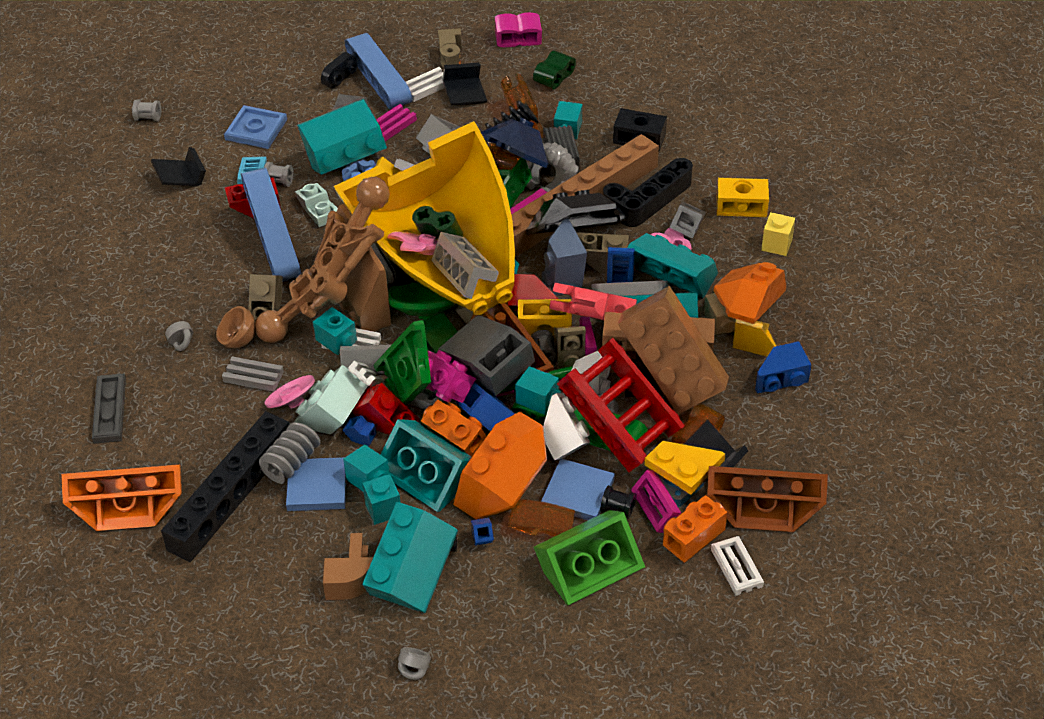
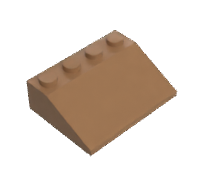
M344 204L339 205L337 213L344 217L347 224L351 214ZM370 247L345 280L347 293L339 304L343 311H348V318L355 322V327L376 331L390 326L391 318L386 269L372 247Z

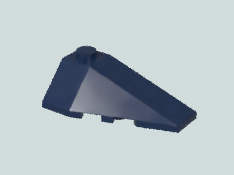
M520 118L519 122L510 119L481 132L484 140L488 142H493L497 146L544 168L548 165L540 131L532 128L533 122Z

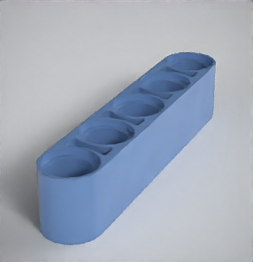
M368 33L345 39L346 51L356 56L359 70L388 109H393L399 104L405 105L412 102V95L408 85Z
M264 167L241 173L243 187L272 275L283 276L282 282L297 278L301 274L299 262L267 168Z

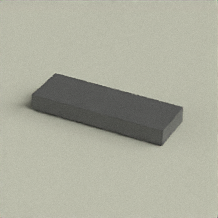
M124 373L97 376L92 431L94 444L122 441L126 387Z

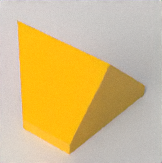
M736 319L733 348L768 356L772 348L776 346L768 330L769 324L760 321L752 324Z

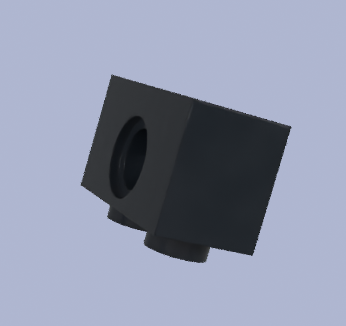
M620 108L613 126V144L625 145L642 134L659 145L658 152H660L666 135L667 116Z

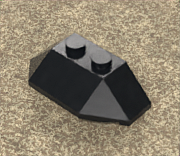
M589 190L574 192L575 196H568L567 192L552 195L553 199L542 204L526 229V234L555 232L565 219L570 220L574 229L616 224L625 221L626 215L613 201L601 193L590 194Z

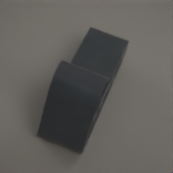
M686 158L674 159L633 191L621 184L609 183L603 188V195L613 201L626 215V220L620 223L628 227H637L691 186L693 164Z

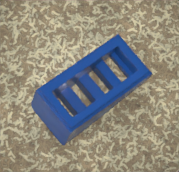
M608 247L607 283L633 282L634 248Z

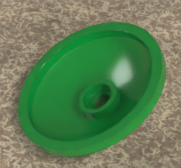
M417 281L402 283L388 289L389 305L392 308L407 315L418 316L420 319H427L442 312L444 313L457 305Z

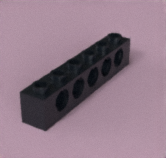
M267 411L263 413L162 528L161 533L168 552L191 563L264 477L265 474L260 468L259 459L270 446H273V443L280 437L283 431H286L289 421Z

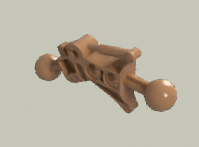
M368 177L359 183L356 190V197L359 203L347 224L344 217L337 212L330 211L328 213L325 234L316 255L315 264L310 269L304 270L303 275L300 274L296 281L293 280L289 284L292 299L279 311L267 310L262 312L255 320V332L262 341L276 343L283 340L288 333V322L298 313L302 312L307 317L313 318L316 312L326 303L338 304L344 299L347 293V285L344 282L350 271H353L372 244L384 236V231L374 224L363 227L372 210L381 209L388 202L390 196L389 187L384 180L378 177Z

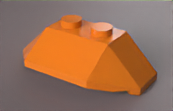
M768 262L734 269L714 286L713 291L720 303L726 308L725 312L728 317L754 324L786 291L784 270L776 268V265Z
M521 412L495 424L462 470L453 505L475 520L514 508L547 461L543 425Z
M181 465L61 474L63 504L96 531L157 526L182 495Z

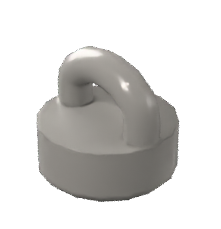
M179 321L167 328L165 336L169 344L173 345L177 351H183L190 343L193 330L188 322Z
M403 647L398 657V669L408 679H421L429 667L431 656L423 650ZM406 665L419 669L417 672H412L406 668Z

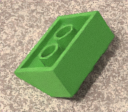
M609 510L534 546L544 574L567 605L645 567L624 512Z

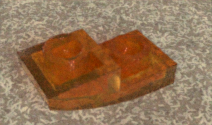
M519 499L515 507L511 509L508 527L533 536L538 532H542L555 537L572 529L575 510L540 501Z

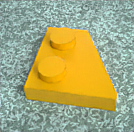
M662 441L645 457L644 465L691 495L708 478L709 466H720L724 462L725 453Z

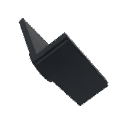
M479 62L444 65L442 81L451 106L487 103V98L479 79L481 68Z
M188 148L185 160L151 159V163L162 185H202L206 170L195 148Z
M706 420L683 444L725 453V460L719 467H734L748 452L745 445L734 450L709 420Z

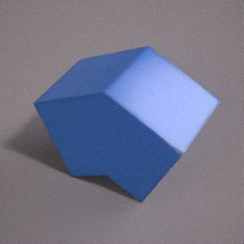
M362 415L350 418L342 430L352 442L367 445L368 447L376 436L375 424L368 422Z
M489 517L471 520L474 545L493 542V530ZM480 532H487L486 535L478 536V533Z

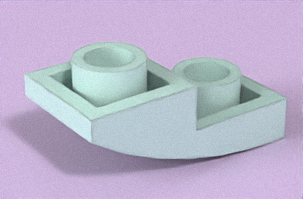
M318 183L307 184L302 189L295 191L302 207L318 227L326 225L330 211L337 212L338 208L329 201L327 191Z

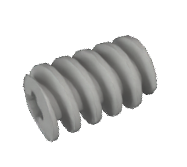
M291 423L286 431H283L280 437L275 440L273 446H270L259 459L261 470L274 482L283 484L285 478H291L294 475V471L301 467V463L307 460V455H311L314 452V448L320 445L319 436L307 425Z

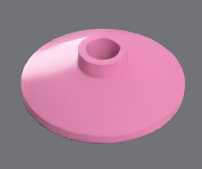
M312 375L302 376L278 388L265 400L266 407L278 408L288 405L292 409L299 406L304 401L302 396L314 384V377Z

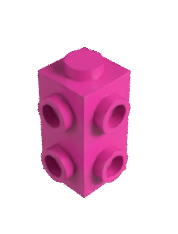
M428 350L431 383L426 388L433 392L437 390L435 395L446 402H451L454 399L463 403L476 378L467 373L469 368L456 360L452 363L453 357L441 350L433 353Z

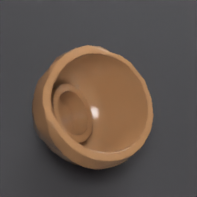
M242 306L232 308L224 315L217 328V340L227 348L246 346L255 336L254 317L248 309Z

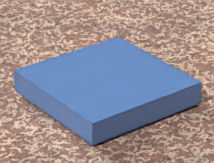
M243 105L225 132V140L269 149L287 121V114Z
M343 458L307 459L304 463H301V467L298 470L294 471V475L288 478L287 511L345 509L346 475Z
M560 458L541 500V507L584 520H590L599 516L604 491L608 485L612 486L615 480V473Z

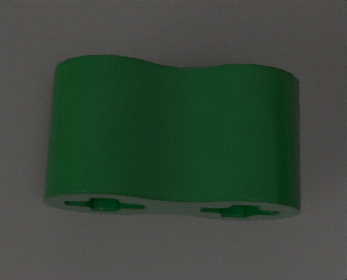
M553 50L544 62H540L536 66L533 80L549 88L556 89L566 77L573 73L576 59Z
M422 206L416 209L412 215V220L420 235L429 234L438 239L440 232L463 237V232L454 214L451 212H436L430 206Z

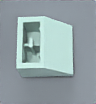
M341 365L334 372L330 369L321 381L318 380L308 392L311 395L308 400L305 399L297 408L296 413L298 417L294 422L307 425L317 432L332 434L344 424L368 386L352 374L344 365Z

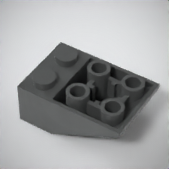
M480 315L473 318L438 349L453 357L452 362L456 360L469 368L467 373L475 377V381L494 396H497L535 362L530 341L512 327Z

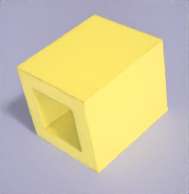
M770 212L764 228L762 251L787 256L793 238L795 218Z

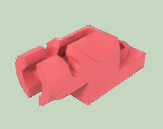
M555 283L553 291L570 295L571 301L568 303L550 300V309L604 320L605 312L622 313L636 305L637 299Z

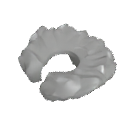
M549 142L543 143L548 164L554 166L556 170L555 179L546 187L541 186L547 192L575 176L579 170L574 158L568 153L567 148H563L562 145H558L555 142L552 144ZM526 160L532 176L526 187L533 190L534 187L540 184L542 166Z

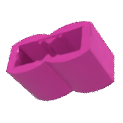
M528 12L519 15L500 14L495 16L497 46L504 48L518 45L531 46L542 44V28L539 14Z

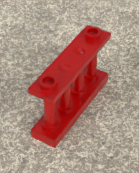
M612 338L598 350L602 356L600 360L582 374L574 368L556 384L626 470L630 472L645 461L647 455L643 449L664 432L669 438L685 425L680 420L678 414L669 407L628 357L624 348ZM610 366L619 376L620 380L601 396H598L589 385V382ZM628 388L637 398L638 402L619 418H616L607 405ZM646 410L655 420L656 424L635 441L625 427Z

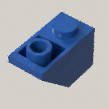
M799 341L772 348L757 372L755 387L757 394L774 392L780 388L800 386L809 382L811 363Z
M476 382L473 383L463 403L456 401L471 417L480 421L489 431L493 429L495 424L515 414L496 396Z

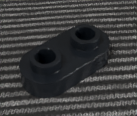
M344 52L334 59L322 71L321 83L331 89L340 85L350 74L356 72L358 67L356 56Z

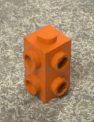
M437 399L433 405H430L424 411L421 423L472 457L487 437L482 430V423L474 417L470 416L467 419L461 415L462 411L453 403L448 402L445 404Z
M706 495L697 502H691L677 518H671L665 524L663 529V546L685 563L725 531L727 511H725L720 503L714 502Z

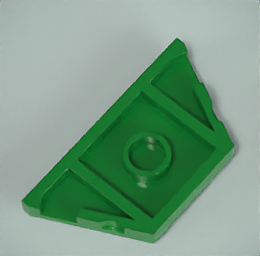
M423 320L412 322L373 364L376 372H384L388 378L384 381L385 385L404 404L411 403L431 383Z

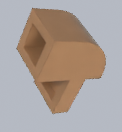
M350 533L349 558H325L323 587L326 600L352 599L367 591L362 584L373 557H370L369 545H364L363 533Z

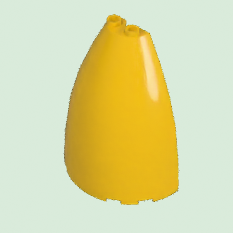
M474 121L428 142L431 158L388 178L380 164L334 186L339 198L352 215L359 203L356 197L359 183L368 177H378L385 181L390 193L388 202L383 208L372 210L363 227L374 224L384 231L383 238L375 242V244L388 259L415 281L443 298L473 311L475 315H482L489 308L497 304H504L513 297L511 291L514 287L515 246L511 210L506 188L496 163ZM422 206H430L436 212H451L454 214L463 232V237L499 271L497 280L492 282L478 279L472 299L466 298L431 261L433 255H424L414 251H400V246L403 242L397 239H387L390 233L396 231L420 235L412 220V215L416 209Z

